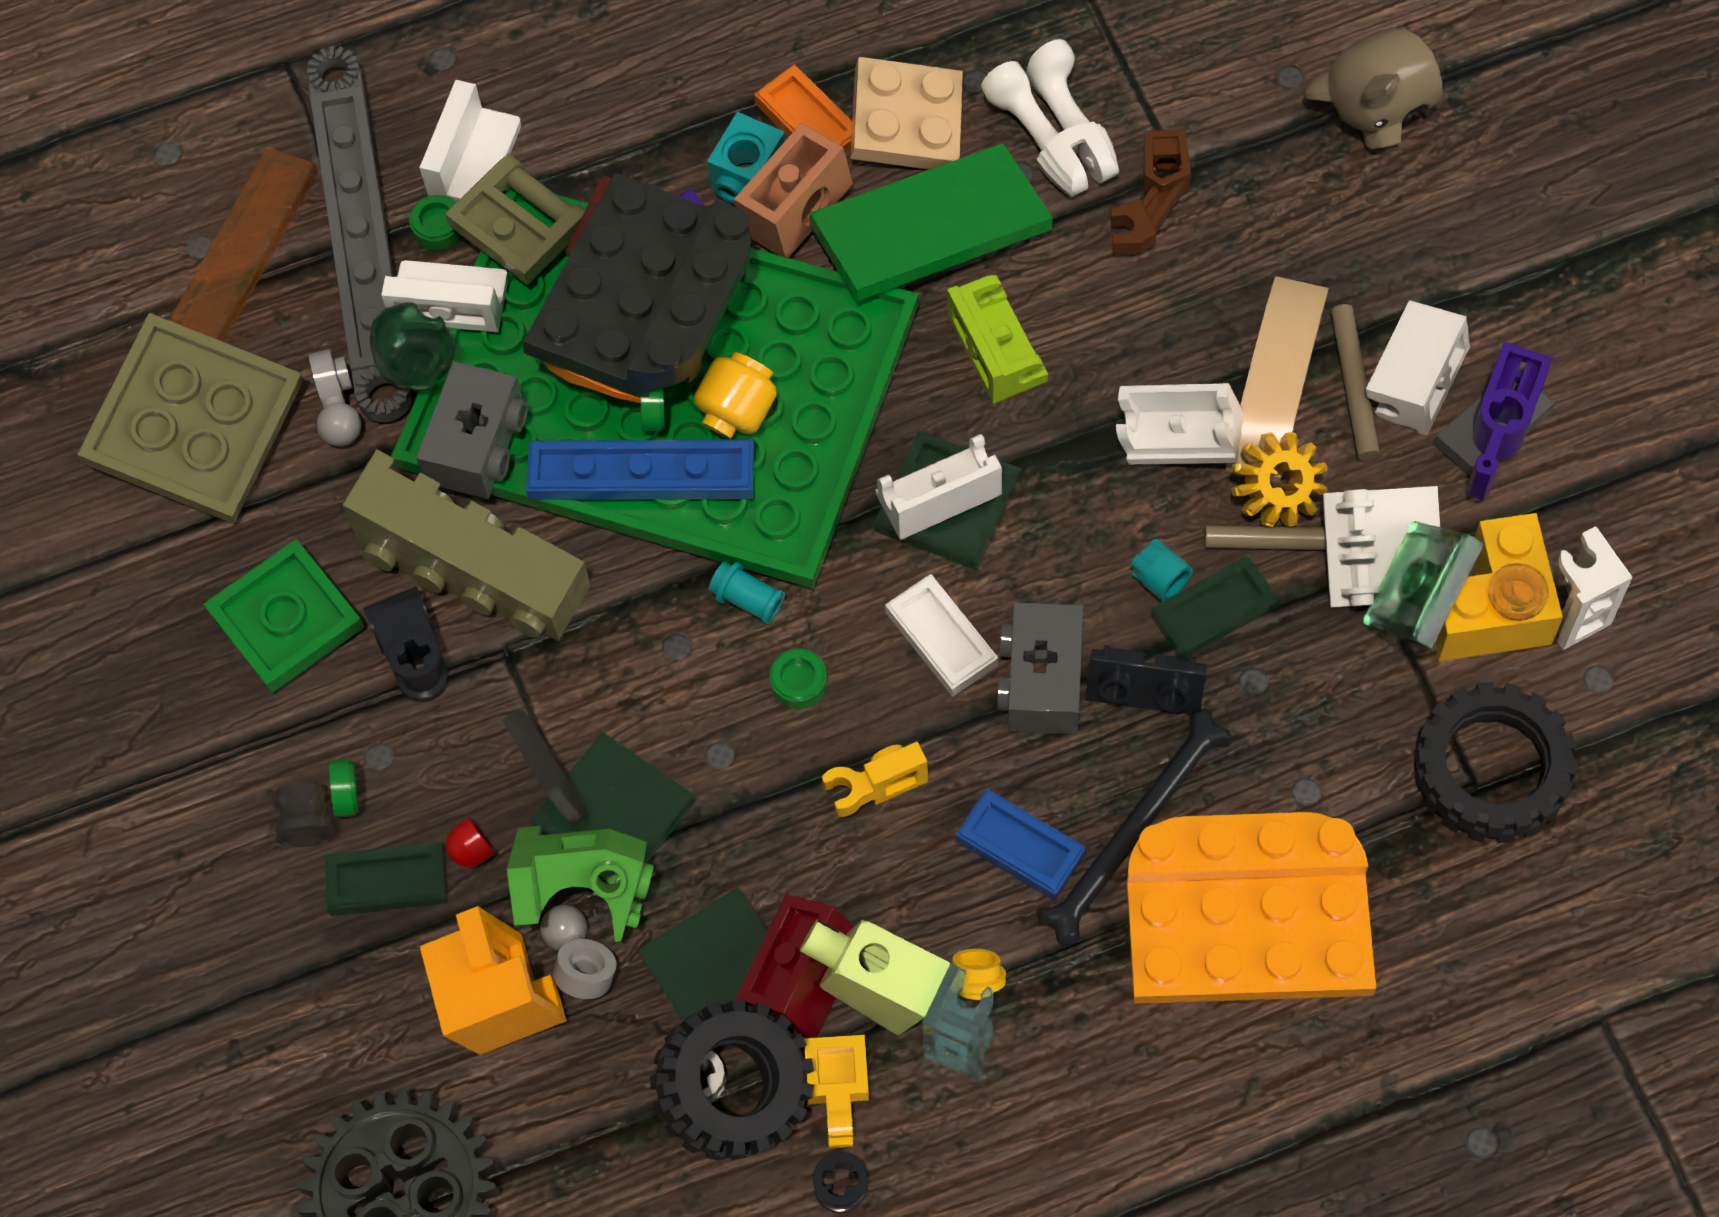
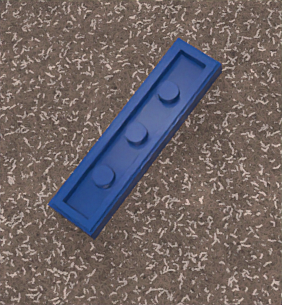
M753 439L529 441L526 493L529 500L753 499L754 441Z

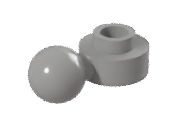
M330 348L309 354V361L323 405V410L317 418L318 433L326 443L332 446L342 447L349 445L360 434L361 419L358 412L352 406L345 403L344 390L353 388L345 357L342 356L334 359Z
M564 904L557 905L548 910L541 921L540 931L544 942L553 950L559 951L553 969L555 983L563 992L575 998L595 999L603 996L610 989L616 970V959L613 953L603 944L585 939L588 931L587 920L584 914L576 907Z

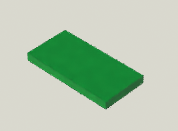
M1004 143L810 212V226L856 302L1052 230L1053 221L1052 215Z

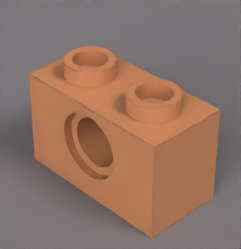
M801 123L734 198L736 208L744 211L748 217L751 239L775 254L789 258L812 231L810 212L837 203L853 185L844 147Z

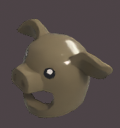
M1389 28L1376 31L1345 48L1331 65L1330 72H1324L1314 77L1304 95L1305 99L1332 102L1340 119L1349 126L1362 130L1366 146L1374 149L1386 148L1401 143L1402 121L1411 110L1421 113L1439 104L1443 91L1440 70L1429 47L1420 37L1407 29Z

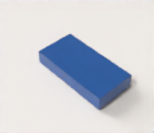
M987 788L955 834V842L1053 901H1056L1085 857L1087 848Z

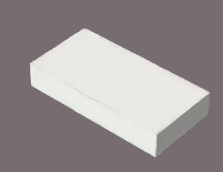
M932 574L885 604V613L952 697L999 666L998 656Z

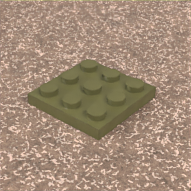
M148 313L77 456L82 464L235 524L303 383L302 373Z

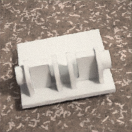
M1438 486L1381 490L1361 489L1323 493L1330 607L1429 601L1435 581L1444 580Z

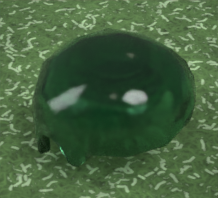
M406 302L385 308L373 320L370 333V351L376 370L384 379L399 387L417 391L418 389L425 390L441 383L448 375L451 365L455 361L457 346L449 328L446 327L443 317L430 318L420 312L417 304Z

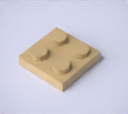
M858 57L854 77L850 159L923 169H932L960 159L963 71Z

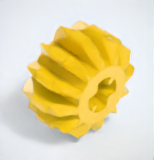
M1273 432L1261 434V449L1252 443L1245 444L1241 448L1243 455L1250 464L1235 463L1231 467L1232 473L1245 477V484L1236 485L1231 488L1232 495L1246 496L1249 494L1250 499L1244 504L1242 512L1246 516H1253L1261 510V524L1263 526L1273 527L1278 521L1279 516L1285 526L1297 525L1298 511L1307 516L1314 515L1317 511L1316 505L1309 495L1322 496L1323 493L1328 491L1325 485L1314 482V475L1323 474L1327 471L1326 463L1310 464L1308 461L1315 454L1317 448L1313 443H1305L1297 449L1298 439L1296 433H1284L1280 442ZM1277 471H1286L1288 474L1289 482L1288 484H1281L1282 488H1272L1270 484V475H1277Z

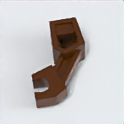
M1185 129L1145 131L1143 146V195H1145L1143 201L1139 198L1111 208V228L1124 226L1131 230L1127 234L1113 233L1112 255L1140 254L1153 246L1156 242V232L1178 199L1189 193L1191 169ZM1178 171L1172 175L1165 176L1163 179L1156 176V172Z

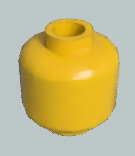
M733 352L731 358H716L710 365L694 396L695 405L706 414L702 425L727 439H732L735 431L743 434L756 433L777 395L776 386L770 380L773 372L756 360L739 352Z

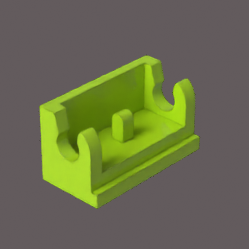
M997 275L986 276L961 287L956 285L947 289L948 317L993 404L1048 382V373L1043 366L1044 364L1040 356L1032 348L1007 300L1003 287H1000L1002 284Z

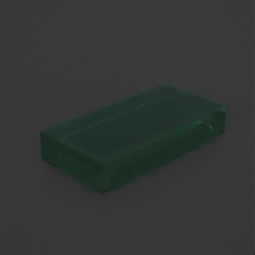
M1246 555L1151 608L1150 616L1176 655L1188 658L1278 607L1279 598L1251 558Z
M442 842L325 855L327 911L331 917L447 904L445 849Z

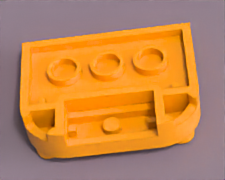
M1312 812L1183 816L1170 818L1156 825L1146 827L1141 832L1139 840L1131 853L1126 882L1133 1004L1374 996L1376 981L1366 883L1368 862L1365 851L1355 836L1353 827L1343 819L1331 818Z

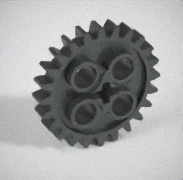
M406 1088L400 1089L396 1103L390 1105L380 1090L375 1091L374 1109L368 1111L356 1099L351 1101L353 1119L346 1122L341 1117L333 1114L330 1116V1119L337 1133L332 1138L317 1133L313 1136L314 1140L323 1150L321 1157L303 1156L302 1158L303 1164L314 1173V1178L297 1181L296 1187L300 1192L313 1197L312 1200L297 1207L298 1213L302 1217H350L349 1211L356 1206L364 1207L356 1217H495L491 1209L481 1203L484 1199L499 1196L496 1184L482 1180V1178L498 1170L493 1158H478L490 1147L484 1135L469 1138L476 1128L475 1122L469 1115L454 1123L458 1109L452 1101H447L436 1112L435 1098L429 1091H425L417 1105H413L411 1096ZM413 1136L427 1138L426 1147L418 1157L410 1160L398 1157L399 1148L406 1139ZM439 1161H447V1166L443 1170H433ZM359 1165L371 1167V1176L366 1184L357 1189L344 1188V1178L352 1168ZM401 1178L404 1182L406 1194L401 1198L395 1199L392 1195L391 1183ZM440 1188L453 1190V1200L445 1210L437 1213L425 1210V1201L434 1190Z

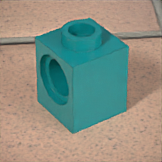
M737 112L707 160L711 190L715 191L723 200L735 204L734 198L786 141L785 131ZM741 163H753L749 167H737Z

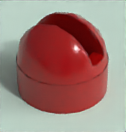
M467 816L455 825L447 835L445 848L448 857L461 867L474 868L483 864L497 853L490 840L470 816Z

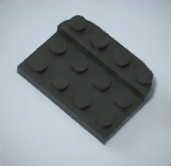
M614 173L523 341L524 354L637 396L649 397V389L670 387L683 380L689 384L701 370L702 355L739 283L746 282L749 272L751 245L748 227L749 220L746 213L720 198H716L712 207L709 208Z

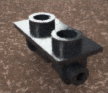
M1104 645V650L1092 649L1086 701L1189 715L1192 711L1201 709L1207 664L1196 663V657L1184 658L1156 654L1155 663L1153 664L1143 662L1144 652L1110 648V645Z

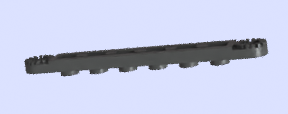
M329 46L330 50L325 51L323 48L318 55L315 53L312 56V61L309 60L307 64L308 69L306 73L308 76L354 394L361 412L367 418L376 422H390L400 418L407 412L412 403L413 395L402 324L390 321L381 296L385 276L394 277L364 83L356 56L352 55L349 49L345 51L340 46L339 49ZM332 67H343L348 70L346 72L347 76H343V81L341 79L337 80V84H335V81H331V84L326 80L323 82L321 77L326 70ZM389 383L398 387L397 396L392 397V402L388 400V404L380 402V405H378L375 401L372 403V400L369 398L371 391L380 384Z

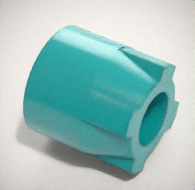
M1158 539L1152 540L1131 562L1133 565V572L1131 574L1162 602H1168L1176 597L1187 585L1193 573V567Z

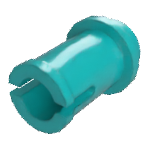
M724 561L716 570L709 585V591L716 595V602L724 604L728 601L762 619V622L770 624L783 604L785 592L776 590L744 572L743 564L735 562L731 565Z

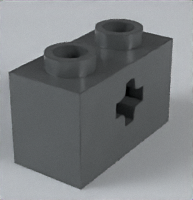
M453 361L416 457L422 474L440 483L442 488L489 499L495 480L502 481L507 473L510 461L508 445L513 432L519 433L522 430L527 417L528 402L522 397L517 376Z
M1014 602L1013 623H1001L1000 657H1011L1010 676H999L997 710L1009 711L1008 731L1078 734L1083 605ZM1035 663L1046 664V673H1034Z

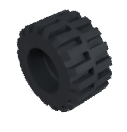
M730 1000L726 1004L716 1002L693 1013L672 1029L664 1040L666 1042L657 1051L653 1064L657 1065L656 1073L650 1076V1090H656L658 1100L653 1102L656 1115L663 1113L668 1122L663 1128L671 1137L678 1135L685 1141L682 1145L683 1148L692 1153L697 1151L706 1153V1158L721 1160L723 1158H731V1161L743 1159L770 1149L773 1145L782 1142L792 1134L791 1128L801 1123L807 1112L803 1108L804 1102L812 1098L814 1084L807 1083V1074L813 1072L814 1068L812 1058L804 1059L801 1048L807 1045L801 1033L795 1037L792 1036L787 1029L792 1022L781 1014L776 1018L768 1014L770 1007L759 1002L753 1006L745 1005V1000ZM728 1045L743 1050L752 1057L760 1070L763 1083L761 1098L756 1108L746 1115L735 1117L720 1112L711 1105L703 1093L700 1083L702 1061L705 1055L715 1047Z

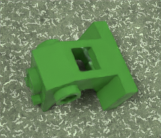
M542 826L518 828L507 866L514 926L538 924L543 908L548 900L559 890L569 887H587L608 903L612 914L615 942H621L625 926L637 929L642 903L633 901V898L645 900L654 865L644 862L647 842L612 829L543 835ZM598 875L602 876L609 884L602 882Z

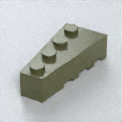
M376 449L343 503V508L360 545L364 559L384 571H391L394 567L411 575L415 583L430 592L440 593L443 589L460 597L463 604L479 614L490 615L493 611L510 619V623L516 629L528 636L539 638L541 634H544L559 641L591 586L585 562L519 526L515 527L511 534L504 531V524L490 510L472 500L464 508L456 505L449 496L439 490L440 483L422 473H419L415 481L406 478L392 469L395 462L394 458Z

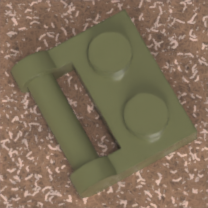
M509 154L500 159L445 213V216L451 228L528 285L572 240L576 241L580 238L592 214L580 205L571 206L525 172L524 163ZM504 190H515L556 222L550 228L502 192Z

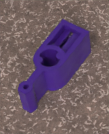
M1503 343L1473 430L1475 446L1482 454L1477 457L1468 484L1469 496L1484 500L1490 493L1498 469L1497 459L1509 458L1521 448L1553 357L1510 343ZM1521 361L1527 363L1524 371L1518 370ZM1514 382L1519 383L1517 391L1512 389ZM1497 422L1505 423L1507 426L1500 425Z

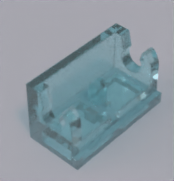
M950 963L922 1022L924 1057L979 1081L984 1072V1055L993 1037V1024L988 1019L993 1007V991L990 987H987L981 993V1000L978 1006L973 1009L970 1007L966 1008L967 1002L960 1000V992L963 990L966 970Z

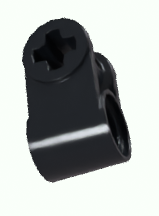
M415 586L363 607L382 655H386L404 696L417 702L431 701L440 696L448 685V669L434 636V627L417 587ZM424 664V666L420 669H413L417 665Z

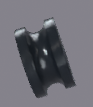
M833 1152L824 1156L816 1164L813 1172L814 1195L818 1203L826 1210L836 1214L848 1213L857 1209L865 1200L868 1191L867 1171L863 1162L855 1155L846 1152ZM837 1169L849 1170V1180L851 1181L855 1178L858 1180L856 1187H846L844 1196L833 1195L831 1184L823 1186L824 1179L834 1178Z

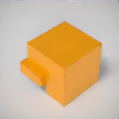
M476 906L456 914L459 931L420 946L443 1036L461 1046L482 1055L567 1021L553 976L548 975L538 980L534 979L522 934L482 908Z

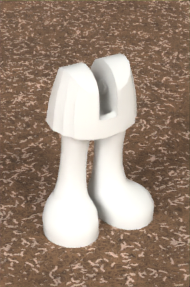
M1058 39L1044 44L1032 55L1026 73L1018 62H1005L988 73L981 84V88L988 102L997 108L1011 112L1026 127L1041 150L1037 158L1039 169L1059 189L1072 197L1088 189L1086 173L1076 154H1079L1089 173L1098 183L1117 176L1119 168L1112 142L1105 128L1101 127L1100 124L1090 122L1079 109L1069 92L1067 77L1073 68L1075 55L1065 40ZM1031 86L1051 108L1064 129L1062 132L1058 133L1045 117L1031 93Z

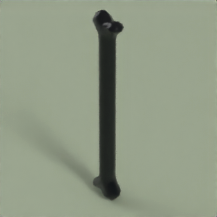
M1197 709L1191 712L1189 716L1190 732L1187 739L1065 900L1053 907H1040L1037 909L1036 915L1039 923L1055 930L1056 939L1060 945L1070 946L1079 941V922L1082 915L1136 845L1141 832L1152 824L1204 753L1216 746L1231 745L1232 736L1230 731L1215 725L1212 713L1208 709Z

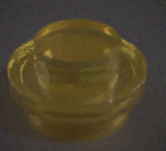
M1512 563L1501 567L1494 573L1489 584L1488 596L1492 606L1501 616L1513 621H1522L1535 617L1544 609L1549 596V587L1545 577L1536 568L1523 563Z

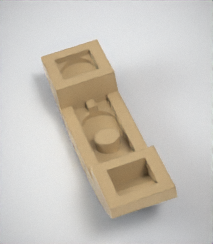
M1275 276L1240 405L1244 416L1237 463L1250 464L1243 455L1241 448L1245 444L1252 443L1261 449V434L1273 432L1280 442L1284 433L1293 432L1329 288ZM1226 463L1225 471L1231 472V467L1235 463ZM1277 471V475H1270V481L1280 483L1283 471Z

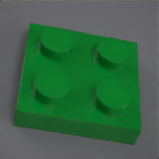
M297 539L203 604L211 618L271 694L365 628L361 618Z

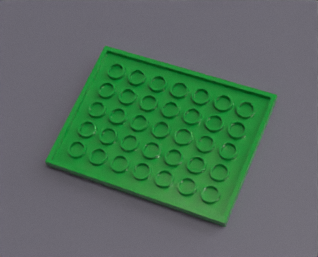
M515 190L506 191L505 195L547 227L550 228L556 222ZM558 195L571 206L580 205L591 214H593L597 206ZM572 240L528 285L481 250L474 267L504 269L508 275V285L499 331L446 329L391 455L395 459L394 467L417 474L421 473L416 457L453 361L517 376L522 397L528 402L527 417L522 430L519 433L513 432L508 445L510 461L507 473L502 481L495 480L490 495L722 563L726 561L733 565L735 562L743 564V569L814 589L917 312L919 294L893 288L856 302L839 272L750 248L749 272L746 282L739 283L702 355L700 372L689 384L683 380L678 384L664 388L665 428H662V431L642 432L640 403L615 398L569 383L551 372L542 360L524 354L523 341L578 240ZM733 352H739L756 360L773 372L770 380L776 386L777 395L756 433L743 434L735 431L732 439H727L702 425L706 414L697 408L694 396L710 365L716 358H731ZM753 439L754 441L753 499L529 500L526 493L529 441Z

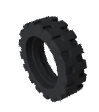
M1493 682L1478 683L1475 689L1468 692L1465 687L1453 692L1449 701L1445 703L1441 701L1431 712L1429 720L1423 726L1415 751L1414 765H1416L1417 769L1415 782L1418 791L1423 790L1426 795L1424 804L1433 815L1438 812L1444 818L1443 825L1455 833L1458 829L1470 833L1468 838L1474 841L1484 842L1485 838H1496L1497 843L1513 842L1515 836L1523 834L1524 838H1527L1539 832L1541 825L1549 824L1558 814L1576 775L1577 760L1573 756L1576 749L1575 740L1572 733L1566 734L1564 729L1566 721L1557 710L1551 712L1545 706L1547 700L1533 692L1529 696L1520 692L1521 687L1514 684L1505 683L1504 688L1493 687ZM1498 722L1519 730L1534 743L1543 760L1544 774L1540 786L1529 797L1515 803L1492 804L1472 797L1455 782L1447 767L1446 750L1450 739L1459 730L1475 723Z

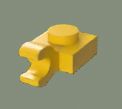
M918 742L906 747L896 744L877 752L871 758V762L864 765V772H856L847 767H835L828 770L822 776V783L825 791L839 785L850 788L851 793L849 796L834 803L838 817H845L855 813L862 805L872 800L875 805H878L927 783L928 767L927 760Z
M865 1035L805 1038L804 1040L807 1044L805 1046V1059L812 1058L814 1068L813 1072L807 1074V1083L814 1084L813 1095L811 1099H808V1104L826 1103L829 1148L853 1147L851 1102L869 1101Z

